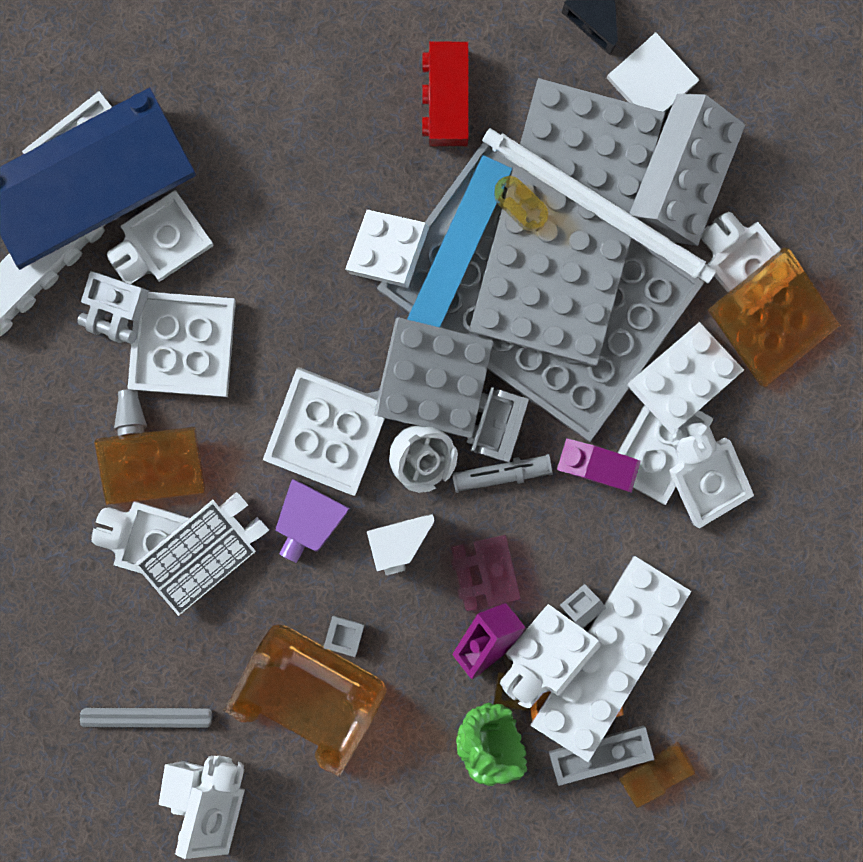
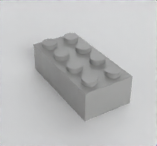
M677 94L629 214L664 235L672 242L698 246L745 124L707 95Z

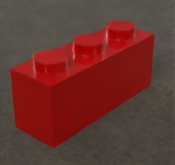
M429 41V52H422V72H429V85H422V105H429V117H422V137H429V146H468V42Z

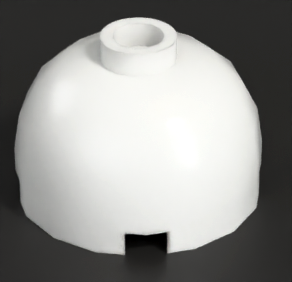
M412 425L395 437L390 448L389 462L396 478L408 490L418 493L429 492L436 489L434 485L442 479L446 481L450 478L456 467L458 453L456 447L453 446L452 440L443 431L433 427Z

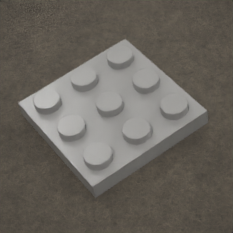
M399 317L396 318L374 416L422 427H433L446 433L472 438L493 341Z

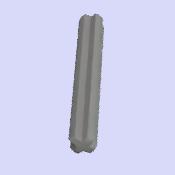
M84 708L80 713V725L82 727L208 728L212 724L211 709Z

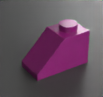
M566 438L557 470L580 479L632 493L641 460Z
M506 603L485 610L476 615L452 655L468 676L474 679L507 653L526 627Z

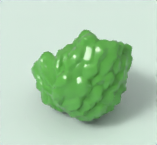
M486 703L471 709L460 725L457 733L458 736L456 737L457 753L461 760L464 761L465 768L468 770L470 777L477 783L487 786L520 780L524 773L527 772V760L524 758L526 751L524 745L520 743L521 734L517 732L515 727L516 719H513L512 710L502 704Z

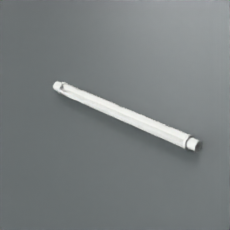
M491 128L485 134L482 141L493 147L492 150L524 168L530 174L571 200L597 214L598 217L658 255L665 257L668 261L692 275V277H698L709 283L716 271L706 265V261L698 258L683 247L676 245L664 235L516 143L502 133L500 135Z

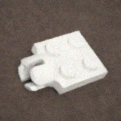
M174 190L121 225L125 238L123 242L109 250L107 256L114 269L126 283L132 284L145 274L154 275L160 282L213 247V243L176 190Z
M727 212L717 217L712 222L713 224L707 226L703 231L701 239L713 254L712 260L707 265L716 271L714 274L715 278L746 315H751L799 273L798 269L759 222L747 228L738 221L733 213Z
M693 423L685 426L687 438H684L681 430H678L673 435L672 444L679 459L678 464L669 471L693 525L701 528L750 499L754 494L731 441L726 438L715 441L710 427L702 423Z
M136 501L133 502L129 512L104 508L98 514L96 523L113 527V531L100 527L93 528L92 542L115 553V566L141 573L135 566V563L190 518Z
M548 604L506 653L507 657L513 662V665L501 679L500 684L508 696L513 700L518 699L520 701L519 705L530 708L547 691L559 696L599 649L601 644L598 639Z
M209 756L207 758L201 776L202 784L198 787H192L187 801V810L182 829L179 833L175 855L184 859L229 854L245 789L240 788L244 773V765L241 762H238V766H236L229 757Z

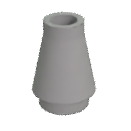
M132 389L119 391L114 425L118 438L137 439L144 437V429L147 428V424L139 402L138 391Z

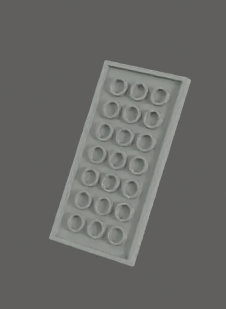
M538 78L520 145L622 210L630 213L656 148L665 112ZM514 164L469 332L596 367L631 237L598 217L597 214L587 210L530 174L524 168Z

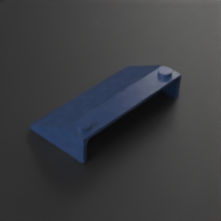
M149 87L133 95L131 98L0 167V236L19 270L197 176L151 88Z

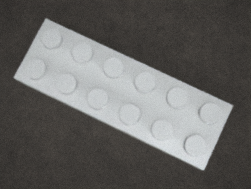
M634 556L604 604L606 609L596 617L588 630L589 634L599 640L601 646L559 696L553 692L549 694L530 726L589 762L691 591Z

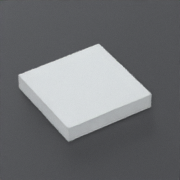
M657 33L653 34L607 76L609 82L629 103L666 112L673 105L677 94H686L699 81Z

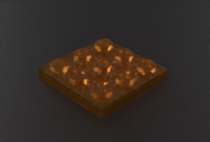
M784 247L708 309L759 385L763 387L768 386L841 326L791 250Z

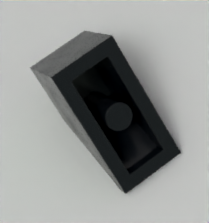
M566 0L563 5L562 14L610 55L618 41L615 0Z

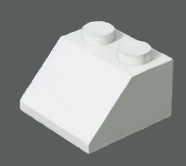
M433 514L367 531L376 570H384L385 575L405 571V564L411 562L434 523Z

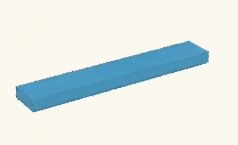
M482 155L407 320L441 327L513 168Z

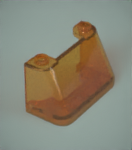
M278 624L273 625L254 651L223 711L240 722H253L258 719L260 714H263L317 745L314 756L319 766L340 777L372 723L387 689L385 684L371 673L332 651L324 649L323 646L295 630Z

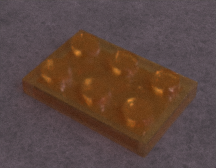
M195 427L96 438L94 442L106 505L205 492Z

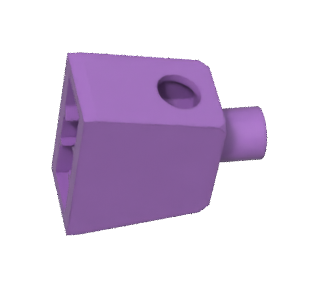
M292 479L276 526V531L288 537L279 554L297 563L305 546L316 552L319 551L347 515L350 508Z

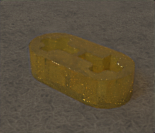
M506 176L497 182L494 190V198L497 204L524 230L535 232L542 229L548 220V209L545 204L516 177ZM515 186V196L520 202L517 203L511 197H508L506 200L503 199V189L501 187L510 188ZM523 205L530 211H534L536 208L540 211L538 216L539 223L535 220L528 223L525 220L527 212L522 208Z

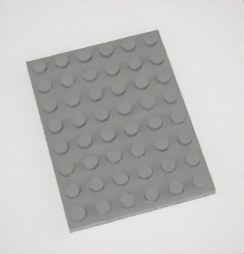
M485 142L481 144L425 221L429 230L409 287L406 288L381 282L377 287V291L409 314L482 155L514 168L515 163L492 150L493 147ZM511 172L440 328L493 341L487 370L586 441L591 442L628 390V383L641 372L704 282L698 277H692V275L677 267L665 257L658 255L631 237L596 367L470 333L471 321L511 179Z

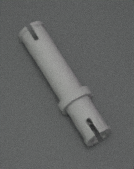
M549 454L520 460L517 457L513 458V462L452 473L456 493L517 481V484L524 483L525 479L553 475Z

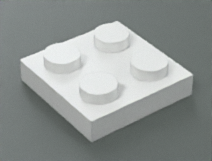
M367 210L345 270L352 275L408 288L429 230L428 225L425 222Z

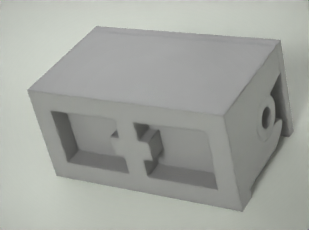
M493 387L490 388L489 394L482 393L478 412L482 413L479 425H474L472 438H468L466 442L472 444L471 452L509 463L529 399L501 390L496 391Z

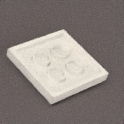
M149 292L140 322L133 321V331L137 333V338L131 344L128 389L228 397L236 300L234 298Z
M298 367L263 460L355 496L385 418L374 416L378 398Z

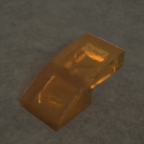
M676 742L654 755V760L641 763L620 777V781L636 808H639L665 794L667 788L695 774V769L679 742Z

